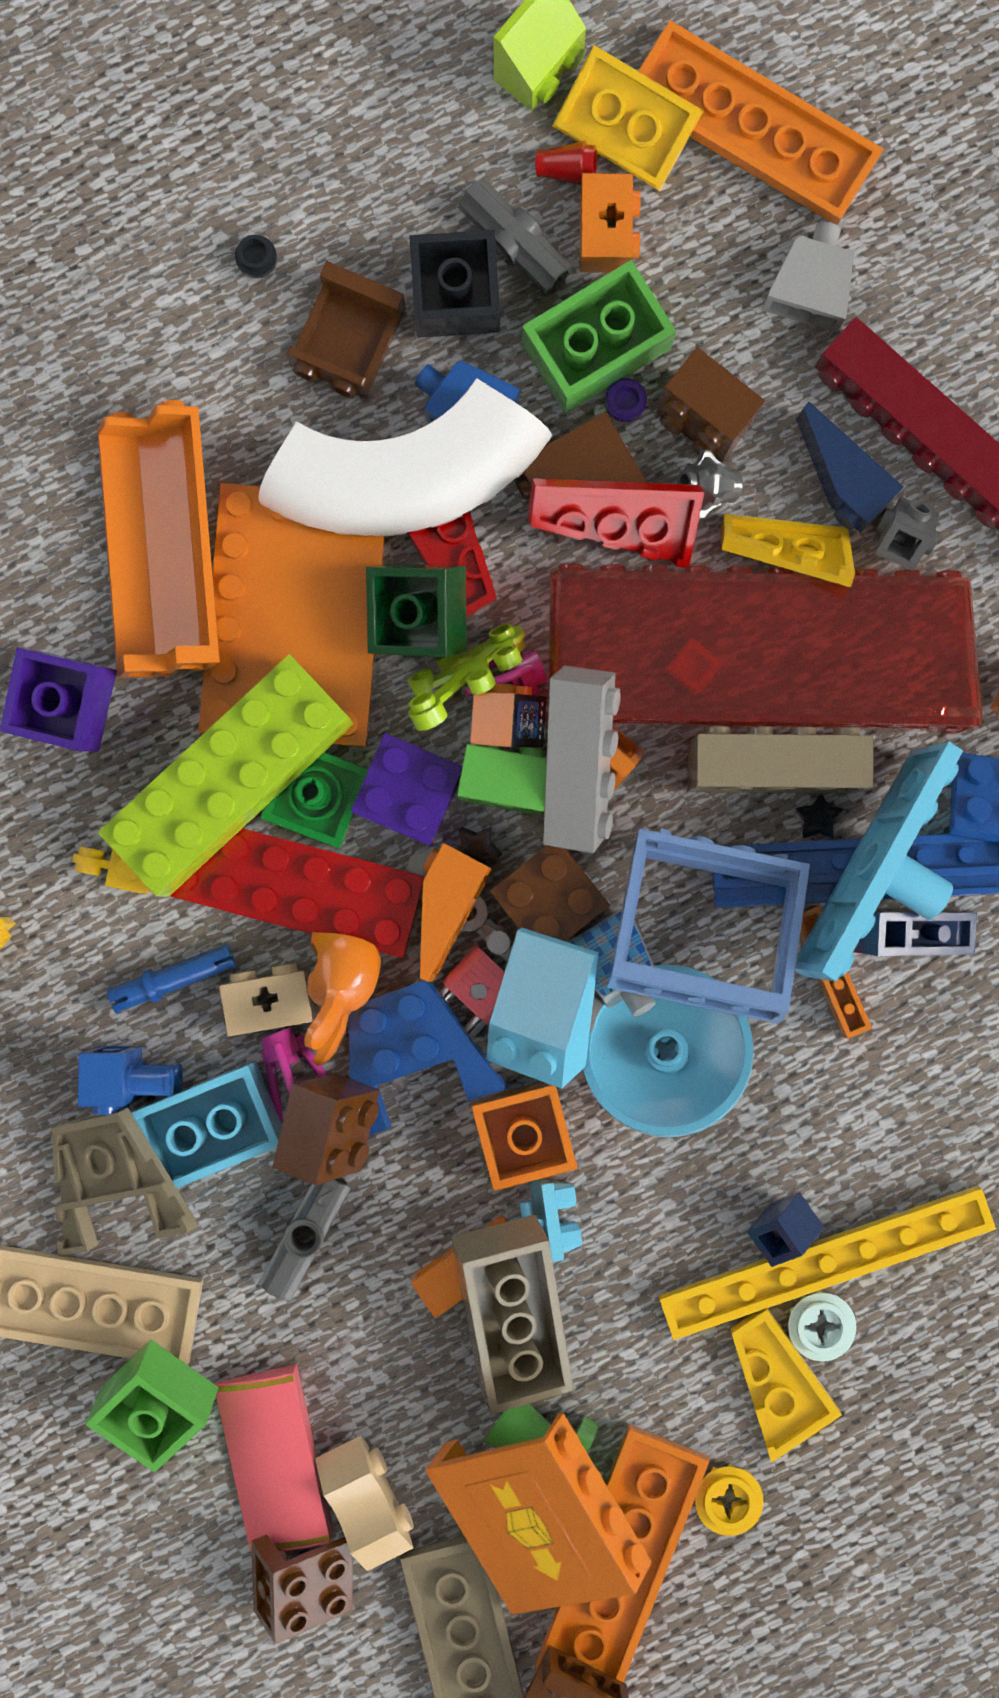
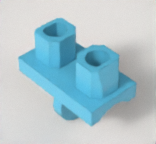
M545 1178L530 1181L532 1200L520 1201L521 1216L512 1218L509 1221L535 1214L549 1240L552 1262L564 1260L563 1252L582 1246L581 1230L578 1223L575 1221L559 1223L558 1209L576 1206L575 1187L569 1182H551Z

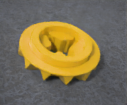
M731 1463L727 1467H713L711 1472L702 1479L695 1497L696 1510L703 1524L711 1531L725 1536L739 1535L751 1529L760 1518L763 1510V1493L759 1483L747 1469L737 1468ZM728 1484H731L734 1495L741 1499L732 1502L731 1509H729V1513L726 1515L722 1501L715 1498L725 1496Z

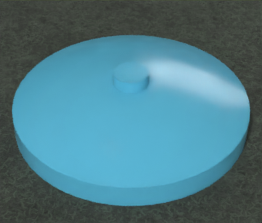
M654 965L655 968L715 980L711 976L689 967ZM653 998L656 1004L649 1011L637 1017L632 1015L624 1000L609 1008L603 1004L597 1016L594 1029L589 1034L586 1067L583 1068V1072L597 1101L615 1120L634 1131L646 1135L681 1137L700 1132L712 1126L727 1115L737 1104L748 1084L753 1065V1040L747 1017Z

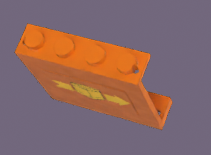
M564 1413L556 1416L543 1437L471 1455L466 1454L458 1439L445 1442L425 1469V1472L511 1614L636 1594L651 1564V1560Z

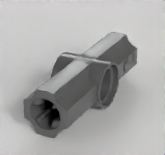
M484 178L480 181H475L465 191L463 198L459 202V210L480 230H495L496 254L501 252L507 258L504 261L507 265L511 267L516 265L546 296L552 292L554 293L572 272V265L543 237V232L536 220L523 208L518 207L515 209Z
M343 1177L317 1186L311 1184L258 1282V1285L266 1293L277 1299H284L289 1302L292 1300L352 1188V1184ZM301 1225L311 1227L316 1234V1241L312 1243L301 1242L295 1235V1228Z

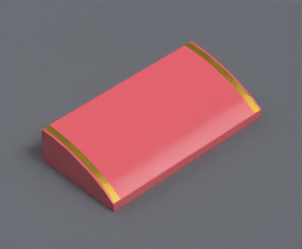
M297 1364L215 1382L214 1384L219 1387L216 1398L250 1552H252L251 1541L264 1535L269 1536L277 1550L283 1549L284 1551L331 1543L334 1530L328 1502L323 1495L315 1461L317 1453Z

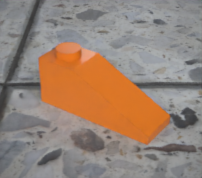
M445 843L442 844L440 850L434 848L431 851L423 867V871L427 872L423 880L420 978L427 982L435 981L494 870Z

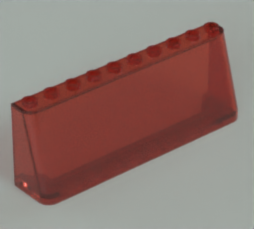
M565 563L558 565V571L550 573L547 727L549 719L550 678L563 666L615 673V688L620 689V705L617 714L613 715L614 724L926 729V732H936L942 729V734H966L982 728V700L971 580L962 578L961 571H940L936 573V577L920 576V571L898 570L894 572V576H878V570L857 569L855 570L851 587L806 574H794L793 570L782 567L768 569V574L752 573V568L744 566L729 567L726 569V573L710 572V568L707 566H688L684 568V572H668V567L664 565H646L642 567V571H626V566L620 564L601 565L600 570H583L584 566L582 564Z

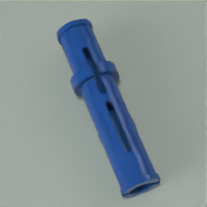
M224 943L220 947L155 972L152 969L142 972V977L114 988H108L107 996L109 1002H115L111 1006L116 1014H119L126 1009L149 1000L156 1003L161 1001L163 995L229 969L237 968L234 956H230L231 948L229 944Z

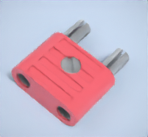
M477 945L441 981L445 986L439 991L443 997L450 990L451 992L445 997L447 1003L456 996L475 1014L463 1027L466 1033L481 1019V1022L468 1034L471 1039L485 1025L489 1026L505 973Z

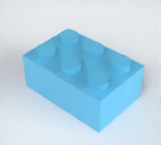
M256 1060L173 1093L171 1097H164L141 1106L131 1112L176 1188L277 1148L282 1128L281 1121Z

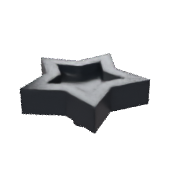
M822 793L812 805L796 808L797 814L804 821L803 838L822 834L834 839V825L846 815L845 809L830 806Z
M464 827L459 829L462 845L459 851L483 864L487 860L499 858L502 855L491 842V827L479 832Z

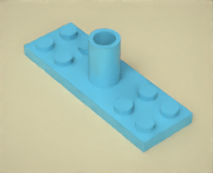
M949 741L911 749L796 958L795 972L804 977L837 981L839 977L845 975L854 961V954L852 952L858 941L870 932L875 923V916L873 914L885 893L927 920L935 918L945 908L953 892L952 883L906 854L922 825L929 822L938 808L936 800L941 790L955 778L959 769V765L956 763L963 752L962 749Z

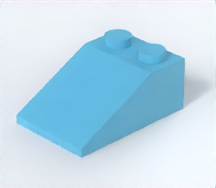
M520 928L514 940L490 1019L486 1060L561 1089L586 1067L599 952Z

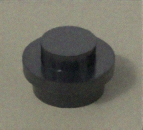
M249 235L238 244L235 251V261L239 270L244 275L250 278H262L274 270L277 263V252L273 243L266 237Z

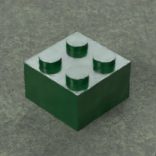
M387 563L366 567L367 642L369 654L449 657L466 651V565Z

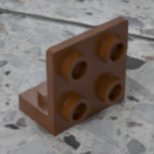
M268 1535L251 1541L253 1609L275 1645L338 1618L353 1609V1563L346 1537L288 1560L283 1549L277 1550Z
M549 1645L523 1698H629L626 1683Z

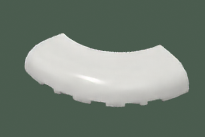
M476 378L465 395L441 417L414 432L395 438L378 441L344 440L311 430L296 421L263 478L258 499L261 505L287 519L308 527L335 532L336 534L373 535L374 537L407 534V532L446 524L496 497L498 492L516 477L518 478L529 467L550 440L552 434L530 412Z

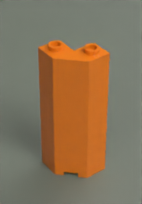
M166 400L154 406L147 418H134V414L129 412L111 413L108 417L102 419L97 429L117 678L172 676L173 671L190 669V671L194 672L210 670L220 661L199 408L185 406V403L179 400Z

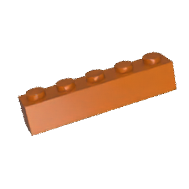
M814 905L803 910L800 930L802 944H804L822 912L820 906ZM848 971L845 975L839 977L837 981L818 979L842 1037L849 1039L872 1029Z

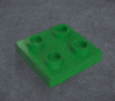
M324 752L264 808L260 818L341 849L354 816L351 809L369 769Z

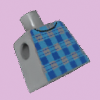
M621 909L568 943L599 952L594 994L607 1008L624 1000L632 1015L637 1017L649 1011L656 1004L652 997L607 988ZM634 919L627 962L654 967Z

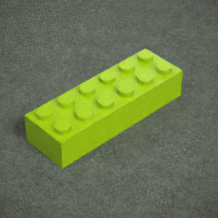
M289 654L97 833L155 896L169 897L351 728L354 722Z

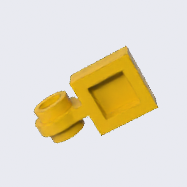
M79 846L78 854L73 853L72 862L76 863L74 871L100 876L101 868L108 869L105 886L149 894L150 889L113 849L110 861L103 859L105 851Z

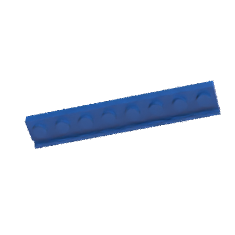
M953 834L916 836L906 855L952 883L953 892L951 897L999 894V842ZM861 839L747 844L744 846L755 849L756 853L769 856L788 854V860L810 864L804 904L827 903ZM712 872L714 909L784 905L786 887ZM886 893L882 900H895Z

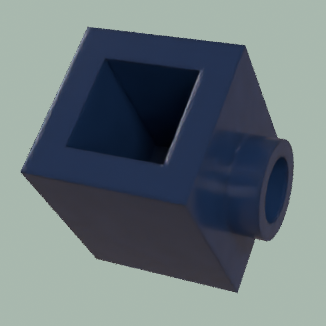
M799 1192L769 1205L748 1229L747 1233L769 1265L774 1267L803 1256L825 1227Z

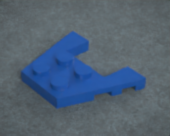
M424 980L368 1000L364 1006L352 1011L349 1015L350 1079L379 1089V1084L453 1059L468 1102L508 1088L506 1081L500 1074L495 1072L486 1060V1054L478 1044L472 1041L461 1026L462 1022L431 981L427 982ZM380 1091L377 1100L379 1112L376 1121L371 1126L369 1135L392 1127Z

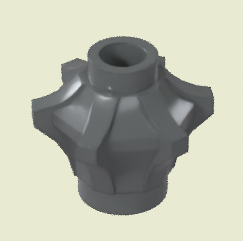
M700 450L697 460L693 464L687 463L685 469L679 473L677 484L701 485L704 497L700 517L705 518L717 506L724 505L725 503H734L739 499L743 488V479L739 470L721 464L711 450Z

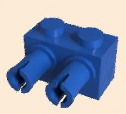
M99 1046L79 1053L78 1107H92V1114H113L118 1112L119 1109L128 1108L129 1103L142 1096L165 1095L166 1097H171L173 1090L181 1091L183 1083L182 1065H145L144 1061H142V1046Z

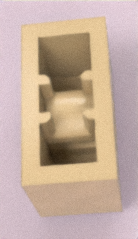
M297 963L271 967L273 975L256 978L255 970L231 974V983L219 986L228 1037L313 1022L317 1016L315 1004L306 992V980L309 976V969L298 971ZM265 987L268 988L269 993H277L278 1001L271 1004V1009L268 1008L267 1003H259L258 996L265 993Z

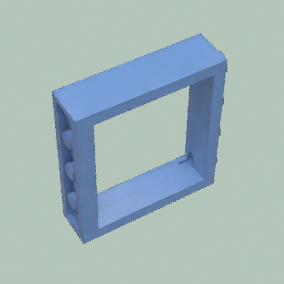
M662 828L659 833L639 829L633 847L607 988L780 1024L789 1013L810 864L788 860V854H776L774 856L759 854L749 846L734 845L726 847L716 845L711 839L693 836L687 839L673 836L671 832ZM646 858L786 887L771 992L627 962Z

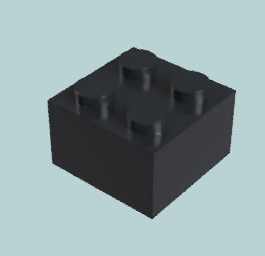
M495 230L409 235L417 338L499 333L500 303Z

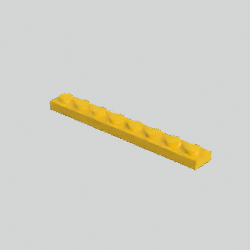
M974 1186L814 1241L803 1256L771 1267L766 1259H762L660 1294L658 1297L672 1338L676 1340L996 1230L982 1188Z

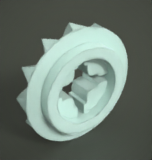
M819 1290L815 1294L802 1296L796 1306L790 1308L787 1329L791 1342L803 1356L815 1361H830L842 1356L852 1345L856 1335V1320L851 1308L844 1300L836 1294L833 1295ZM820 1310L827 1322L834 1323L832 1327L825 1329L822 1343L816 1330L805 1326L817 1322Z

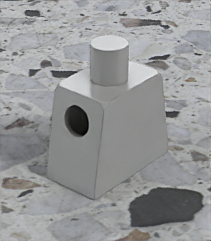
M819 222L816 225L812 239L804 236L796 237L767 295L762 311L838 332L847 315L854 259L852 251L837 247L841 232L839 226L830 222Z

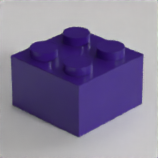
M17 647L0 732L76 751L99 752L117 669L43 651Z
M384 733L351 812L432 847L459 785L463 766Z

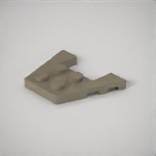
M128 1108L121 1109L113 1114L95 1115L65 1122L52 1128L54 1181H60L61 1203L55 1206L56 1221H62V1238L57 1240L59 1256L86 1252L99 1245L87 1208L88 1205L144 1195L157 1238L188 1233L198 1227L195 1217Z

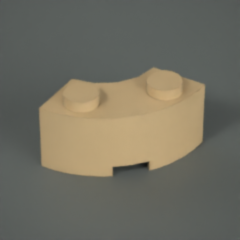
M359 1436L315 1458L323 1495L339 1520L350 1554L366 1571L413 1549L409 1531L414 1528L412 1517L404 1503L399 1505L384 1475L387 1472V1465L378 1447L371 1450L363 1437Z

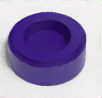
M622 378L611 384L605 396V408L608 414L619 422L636 420L642 415L647 404V394L644 387L636 380L630 378Z

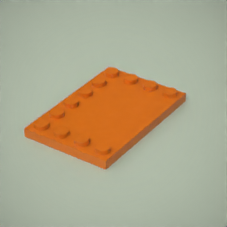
M221 483L212 573L220 662L210 670H204L198 733L204 734L290 654L354 722V725L332 745L367 748L375 654L368 653L366 567L383 564L385 536L342 535L308 527L287 519L261 505L258 499L260 486Z

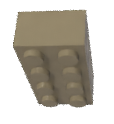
M709 726L704 727V731L698 732L696 736L688 741L687 792L857 793L873 788V735H860V728H834L833 732L816 735L815 727L790 728V732H783L782 734H773V727H748L747 731L740 732V734H730V727Z
M536 1215L452 1236L451 1239L478 1383L490 1415L574 1391L550 1244Z

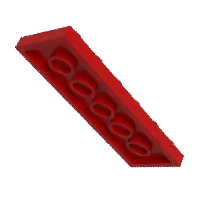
M242 828L170 896L310 934L317 932L350 935L372 943L381 953L404 958L425 876Z

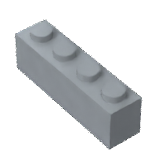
M563 666L550 678L543 845L594 853L602 841L610 837L613 815L607 813L608 799H611L615 788V773L610 772V758L614 757L618 744L617 731H612L613 715L617 714L620 705V689L615 688L614 672Z

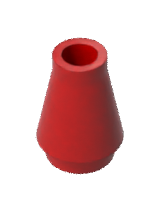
M580 141L547 150H537L535 158L536 176L581 185L582 173H597L596 145H586V141Z

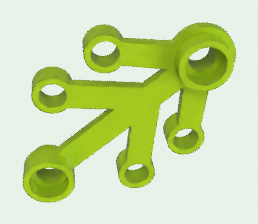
M511 623L499 625L489 632V638L486 642L456 655L434 657L441 671L440 673L433 675L430 669H424L413 674L408 679V683L413 693L417 696L409 702L411 709L408 714L416 730H428L442 723L448 715L442 703L466 682L474 695L482 694L492 689L496 684L489 668V662L494 659L500 671L509 670L520 664L522 661L520 652L526 646L523 640L525 637L523 628L521 626H512ZM442 685L436 692H430L434 688Z

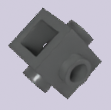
M900 496L893 510L886 507L877 522L874 531L880 533L875 554L914 571L924 554L929 556L939 540L941 532L936 530L939 513L934 512L925 502L920 500L910 501Z

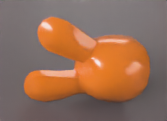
M312 932L310 947L317 956V963L313 972L306 980V992L311 1000L322 1008L309 1026L304 1042L306 1047L317 1050L313 1063L321 1066L337 1052L346 1032L350 1013L364 1006L371 997L378 981L381 957L378 949L364 939L336 933Z

